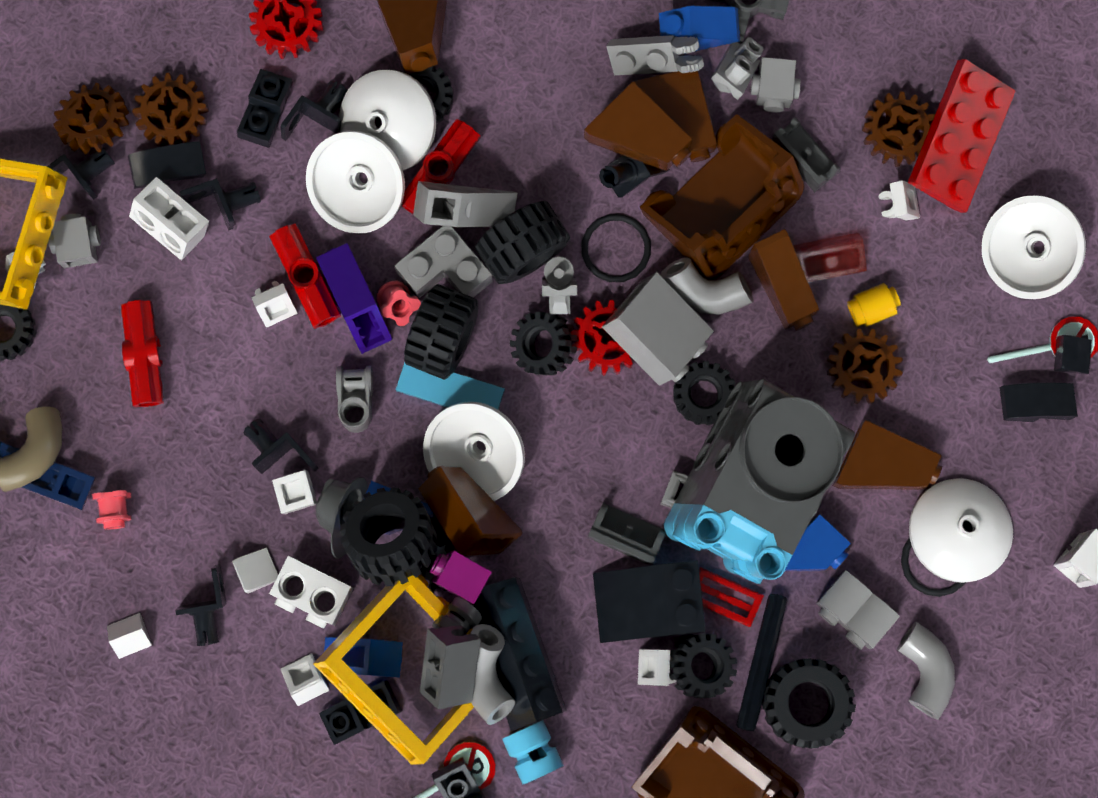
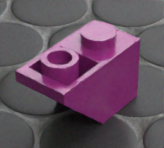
M448 551L446 555L439 554L429 571L434 574L431 582L472 604L476 602L492 573L456 551Z

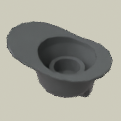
M358 477L351 483L329 479L325 483L317 501V520L320 526L331 533V550L333 556L337 559L342 558L346 554L340 539L342 537L340 526L346 523L343 517L346 511L351 512L353 510L351 505L356 500L361 502L364 499L363 495L366 494L368 489L367 481L363 477Z

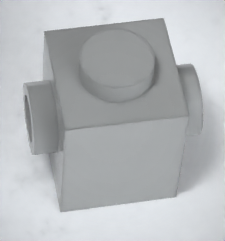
M762 57L759 65V74H753L751 81V95H757L756 105L764 106L763 109L767 112L777 113L783 112L784 108H790L793 99L799 98L801 80L795 78L796 60Z
M81 214L64 215L60 218L61 221L54 223L53 233L50 234L48 243L51 253L56 254L58 264L65 269L98 263L95 246L101 245V239L97 225L92 226V223L85 216L81 217Z

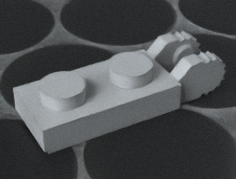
M674 35L622 38L612 39L606 46L614 76L678 71L688 73L699 71V69L704 67L703 58L699 55L679 56V54H687L698 50L700 45L697 37H674Z

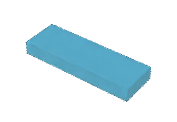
M404 362L396 391L444 407L460 402H480L498 410L505 388L454 372L447 379L443 380L408 366Z

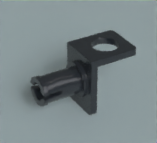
M330 80L317 102H313L302 95L280 126L281 138L285 141L289 138L303 115L336 134L340 133L341 119L333 113L342 102L348 90L342 84L336 88L338 82Z
M102 147L101 152L95 151L78 165L76 162L72 164L67 156L63 154L47 167L56 170L60 174L70 169L94 200L98 196L91 189L90 185L92 183L90 181L115 163Z
M621 155L610 165L601 169L599 178L603 186L613 188L617 197L622 198L649 177L664 174L670 169L665 171Z
M216 178L179 192V196L188 204L214 194L228 231L233 229L234 226L233 211L261 202L258 190L255 191L257 187L254 182L225 192L224 189H221Z
M261 419L251 422L258 430L259 435L249 425L245 428L244 435L261 452V455L252 462V465L261 474L292 448L298 452L314 471L319 469L287 432L277 440Z
M220 564L214 565L211 568L216 600L182 605L175 610L176 615L189 614V616H193L197 646H205L207 638L208 645L219 642L214 611L223 608L227 604Z

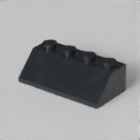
M513 577L483 587L476 602L470 604L482 616V621L478 625L485 624L496 628L501 632L505 640V645L497 658L496 671L501 684L515 700L514 708L506 716L511 731L567 711L521 579Z

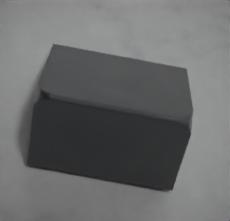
M1071 335L1056 337L1054 371L1089 374L1092 340Z

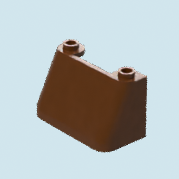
M738 114L718 129L716 146L719 152L673 196L666 190L653 192L640 206L643 215L686 258H690L693 265L708 279L718 278L796 204L804 190V183L793 156Z
M699 706L691 708L631 787L640 798L805 797L803 788L796 780L713 714Z

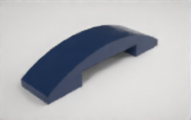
M0 442V458L19 450ZM54 462L40 478L22 488L83 510L96 478Z

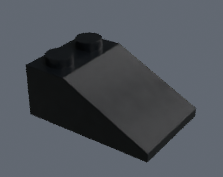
M698 560L593 573L600 643L704 633L706 631Z

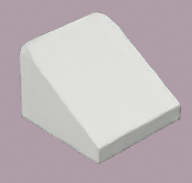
M267 548L232 560L245 593L249 594L272 584L278 577L277 570Z
M312 653L281 668L290 695L298 706L330 691L322 673L313 665L316 660Z

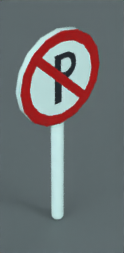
M1080 316L1067 317L1060 320L1053 327L1049 337L1050 344L990 356L987 361L994 363L1052 350L1055 356L1056 337L1061 335H1071L1092 340L1091 359L1098 351V331L1085 318Z
M465 741L455 745L447 753L443 767L463 757L481 790L491 784L495 775L496 764L492 753L485 746L477 742ZM435 784L413 798H427L439 789Z

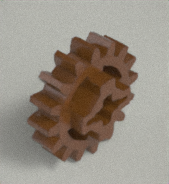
M166 73L165 81L160 82L154 76L152 77L154 84L152 87L145 84L141 86L145 95L135 96L134 100L140 107L132 109L135 117L141 118L135 124L139 130H145L143 135L148 141L155 137L156 144L162 147L166 140L170 145H174L180 139L183 143L189 142L188 136L190 134L196 137L200 136L196 127L198 125L206 126L207 121L201 114L209 112V108L206 104L201 103L206 97L202 91L196 92L198 86L193 80L186 85L184 75L180 74L176 81H173L170 73ZM177 91L186 94L191 101L180 99ZM172 101L176 109L172 110L169 120L165 112L169 110V105H171ZM186 119H189V121L183 127L180 128L182 123ZM150 120L161 121L164 130L156 128Z
M95 83L92 90H88L85 84L82 85L81 92L78 94L71 90L69 92L71 99L69 101L60 100L59 102L63 110L54 112L58 121L53 123L64 145L68 144L74 152L80 147L84 154H88L91 147H95L98 153L101 152L102 144L104 143L112 147L114 145L112 138L114 136L123 137L124 135L120 127L129 125L126 118L129 110L120 93H115L109 85L102 89L99 83Z
M901 91L897 99L894 100L893 96L888 93L884 98V104L876 100L872 105L874 111L868 110L864 117L869 122L864 123L862 131L870 133L863 141L864 145L873 144L874 148L871 155L875 156L881 153L883 155V164L891 158L894 159L895 167H899L902 160L905 159L910 166L915 162V155L919 156L935 114L927 115L925 113L929 106L927 102L921 106L916 104L917 95H914L910 100H906L905 93ZM885 113L887 124L882 125L878 129L879 118ZM896 123H898L900 128H907L904 134L900 130H893ZM921 130L920 141L914 146L913 134ZM885 143L892 144L896 146L897 149L891 148Z
M861 328L857 329L853 339L848 333L842 336L844 346L836 342L832 349L837 355H829L827 358V362L834 364V367L827 371V375L836 376L837 379L831 385L832 388L841 386L844 389L841 395L842 398L847 397L850 393L853 394L855 404H858L862 397H866L868 404H872L875 401V394L883 400L888 396L885 387L894 390L898 385L892 378H900L903 374L901 370L895 368L896 365L903 361L902 357L893 356V352L898 346L895 344L888 347L885 344L888 339L886 334L880 339L875 338V329H871L867 336L863 335ZM862 345L872 346L877 351L866 350ZM845 353H847L850 364L849 368L843 372L842 361ZM877 359L872 364L869 372L863 370L853 374L861 361L865 363ZM886 361L887 372L884 380H882L883 376L880 373L881 364ZM852 382H863L868 388H859L853 385Z

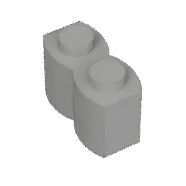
M846 570L816 603L822 608L818 614L832 626H835L837 623L843 626L848 631L845 637L860 650L864 646L868 649H873L900 617L891 607Z

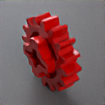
M254 0L253 4L258 12L249 13L251 22L256 23L250 26V31L252 35H258L255 41L259 47L266 44L265 50L267 54L271 55L275 50H278L280 59H284L286 53L291 51L294 58H298V49L303 48L304 51L310 52L308 42H319V37L315 31L323 30L324 26L322 21L317 20L323 15L321 8H315L317 5L316 0H264L263 2ZM288 2H293V3H296V4H298V5H300V6L294 7L293 5L289 4ZM274 7L271 13L267 15L269 10ZM283 10L289 16V32H287L286 27L283 25ZM307 26L304 33L297 38L300 30ZM277 34L284 38L285 41L276 40L271 36Z
M610 300L608 307L604 308L600 301H596L594 311L584 307L583 314L585 319L576 317L574 320V324L580 329L571 331V334L577 335L578 342L572 344L571 347H577V351L581 350L582 352L578 357V362L582 363L588 360L590 362L588 371L590 372L596 366L601 367V374L603 376L606 375L608 368H613L617 375L620 374L621 364H624L629 369L633 366L631 356L617 342L609 341L607 345L601 342L602 336L600 332L603 334L607 333L602 328L605 322L598 323L594 321L599 317L611 316L617 310L614 308V300ZM585 334L593 339L595 347L592 353L586 346ZM612 352L623 354L615 359H604L606 354Z

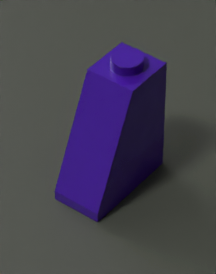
M348 243L332 248L316 257L361 354L393 340Z

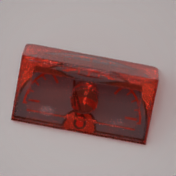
M859 233L793 245L808 282L867 271L864 241Z

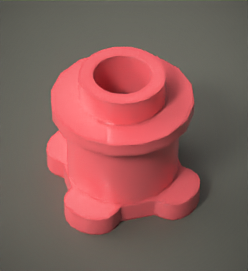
M400 281L385 283L377 293L376 301L380 307L381 315L384 318L395 320L398 326L407 325L409 317L421 305L418 297H411L408 287Z
M126 490L92 494V499L97 500L99 506V518L96 519V523L103 524L105 530L125 528V522L131 520V516L127 515L126 499L131 498V493Z

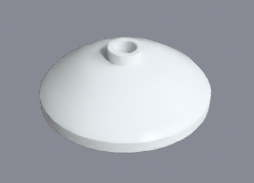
M377 70L365 74L351 85L341 103L339 118L341 119L340 132L361 131L379 138L392 149L403 170L417 164L427 154L433 143L436 132V113L433 102L426 89L416 79L406 73L396 70ZM377 116L382 120L380 128L375 126V118Z
M344 131L325 139L314 150L307 165L306 187L312 205L326 222L339 230L359 234L381 228L397 214L404 198L405 178L397 156L386 143L366 132ZM360 172L366 174L368 178L367 183L360 181Z
M1023 196L1006 203L991 217L982 238V258L989 276L1002 290L1019 298L1041 299L1061 292L1077 277L1085 259V234L1078 218L1063 203L1045 196ZM1037 241H1041L1044 244V251L1040 254L1034 251V245Z
M460 402L451 405L432 420L425 433L423 454L428 471L430 472L439 466L461 467L493 501L506 495L516 485L522 474L525 463V451L521 436L511 420L492 406L480 402ZM477 441L483 442L486 450L478 449Z
M957 478L939 482L920 496L910 515L909 537L916 556L930 572L952 582H973L989 576L1003 564L1011 549L1013 525L1006 505L993 490L977 481ZM964 521L972 524V532L969 533L963 529L962 524Z

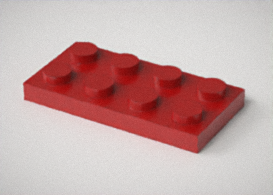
M967 59L957 60L908 183L951 209L966 213L1016 90Z

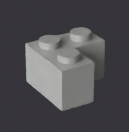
M442 226L394 265L396 273L418 299L443 278H446L456 291L473 298L493 282L492 274L456 231L449 226Z

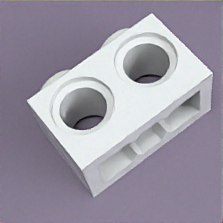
M157 177L133 199L129 215L132 220L181 261L203 239L209 224V220Z
M1092 529L1078 534L1070 544L1072 546L1071 550L1066 549L1053 565L1080 588L1098 584V530Z
M288 556L269 594L277 598L274 603L275 605L291 613L297 607L308 613L305 620L325 628L327 623L336 625L354 588ZM293 577H300L304 584L302 592L297 596H290L286 591V584ZM330 592L335 598V605L330 611L322 612L317 606V599L322 593Z

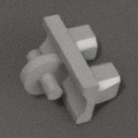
M747 37L741 45L738 42L731 43L711 78L716 88L721 92L732 93L733 97L738 100L745 92L760 63L758 58L764 50L763 47L751 37Z
M552 257L544 267L545 279H542V296H549V314H570V296L577 295L576 278H573V265L565 257Z

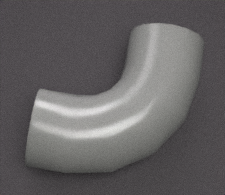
M681 258L669 264L661 273V277L698 313L721 315L738 310L754 302L752 292L739 271L717 281L708 280L698 273L690 258Z
M914 622L897 647V651L911 659L920 671L919 684L910 697L909 702L926 715L939 720L949 703L955 687L954 663L947 647L930 630Z
M480 624L473 627L470 633L476 634L481 639L473 700L471 703L488 725H492L501 721L514 708L515 700L501 684L496 671L497 658L505 645L504 637L496 628Z

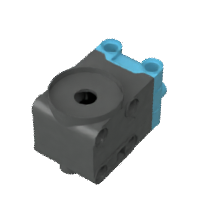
M765 379L738 382L719 413L696 457L693 469L665 520L664 529L667 536L695 550L707 549L723 558V564L730 573L740 575L756 584H761L763 579L773 580L779 578L785 572L811 518L817 512L825 491L838 476L843 456L850 448L855 432L835 421L829 412L819 404L808 399L794 397Z

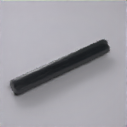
M770 594L767 599L736 723L737 727L743 730L754 731L756 729L787 604V598L782 595Z

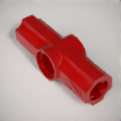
M456 119L434 151L425 157L423 166L405 190L401 206L413 214L418 181L450 184L455 177L456 171L477 144L481 135L465 122ZM443 162L447 164V172L442 176L432 175L430 169L435 163Z
M297 224L286 225L277 229L269 237L313 328L324 327L334 322L341 315ZM310 269L314 271L313 278L308 283L297 282L296 278L301 270Z
M150 300L128 301L125 304H121L125 341H122V355L126 371H129L132 405L134 407H149L163 404V385L160 373L163 360H159L157 347H161L158 336H156L152 302Z

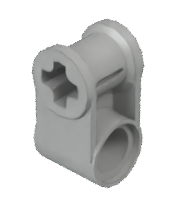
M337 366L336 390L339 419L348 431L353 433L363 432L368 428L372 419V366H366L365 369L344 370L343 366ZM357 407L364 410V416L359 422L351 423L346 420V415L350 409Z

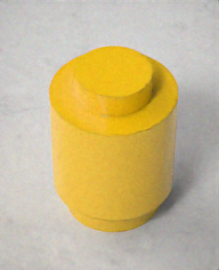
M885 283L853 295L852 300L847 301V307L857 327L863 324L868 327L897 315L896 307L901 306L895 288H888Z

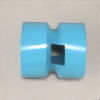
M543 720L502 739L509 756L517 758L518 762L515 765V769L522 785L564 766L556 747H550L548 744L551 736ZM537 749L540 758L532 761L528 753Z

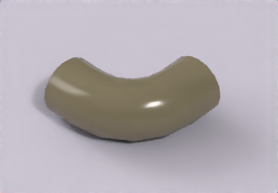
M42 406L32 409L26 414L27 440L18 451L0 458V488L2 491L8 492L35 481L54 464L62 447L63 427L58 409Z

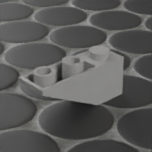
M418 181L413 215L423 224L449 227H493L500 220L515 211L518 193Z

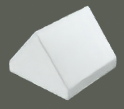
M140 613L107 626L109 643L119 659L152 646Z

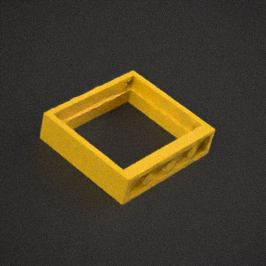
M0 159V177L36 183L3 291H0L1 305L27 310L68 178L47 166Z
M412 575L408 577L409 582L401 584L400 581H395L394 586H385L313 663L411 765L424 764L474 706L472 703L454 706L422 742L357 676L342 658L405 590L434 621L438 616L446 614L449 603L440 596L436 597L428 588L427 580L422 575H419L417 578Z

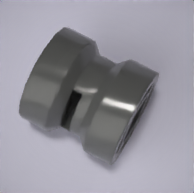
M454 597L448 604L446 614L438 616L432 627L438 629L449 626H463V634L459 636L467 635L470 629H473L482 621V616L469 602L460 597Z

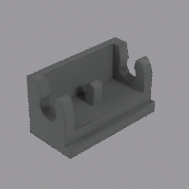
M795 117L785 129L781 127L774 133L772 141L793 156L801 178L815 193L840 173L841 168L832 162Z
M603 503L588 538L651 566L666 532L662 528H658Z
M463 626L427 629L420 693L438 710L471 703L473 700L481 639L476 634L459 636L463 634Z

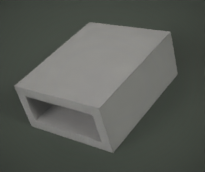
M657 272L642 280L602 326L659 386L670 380L674 382L680 380L689 370L688 362L692 358H697L706 350L708 344L705 341L714 332Z

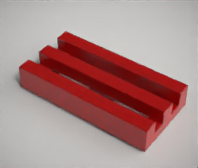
M700 567L701 591L749 613L746 618L702 598L703 607L750 628L764 595ZM703 577L753 598V604L749 605L702 584Z

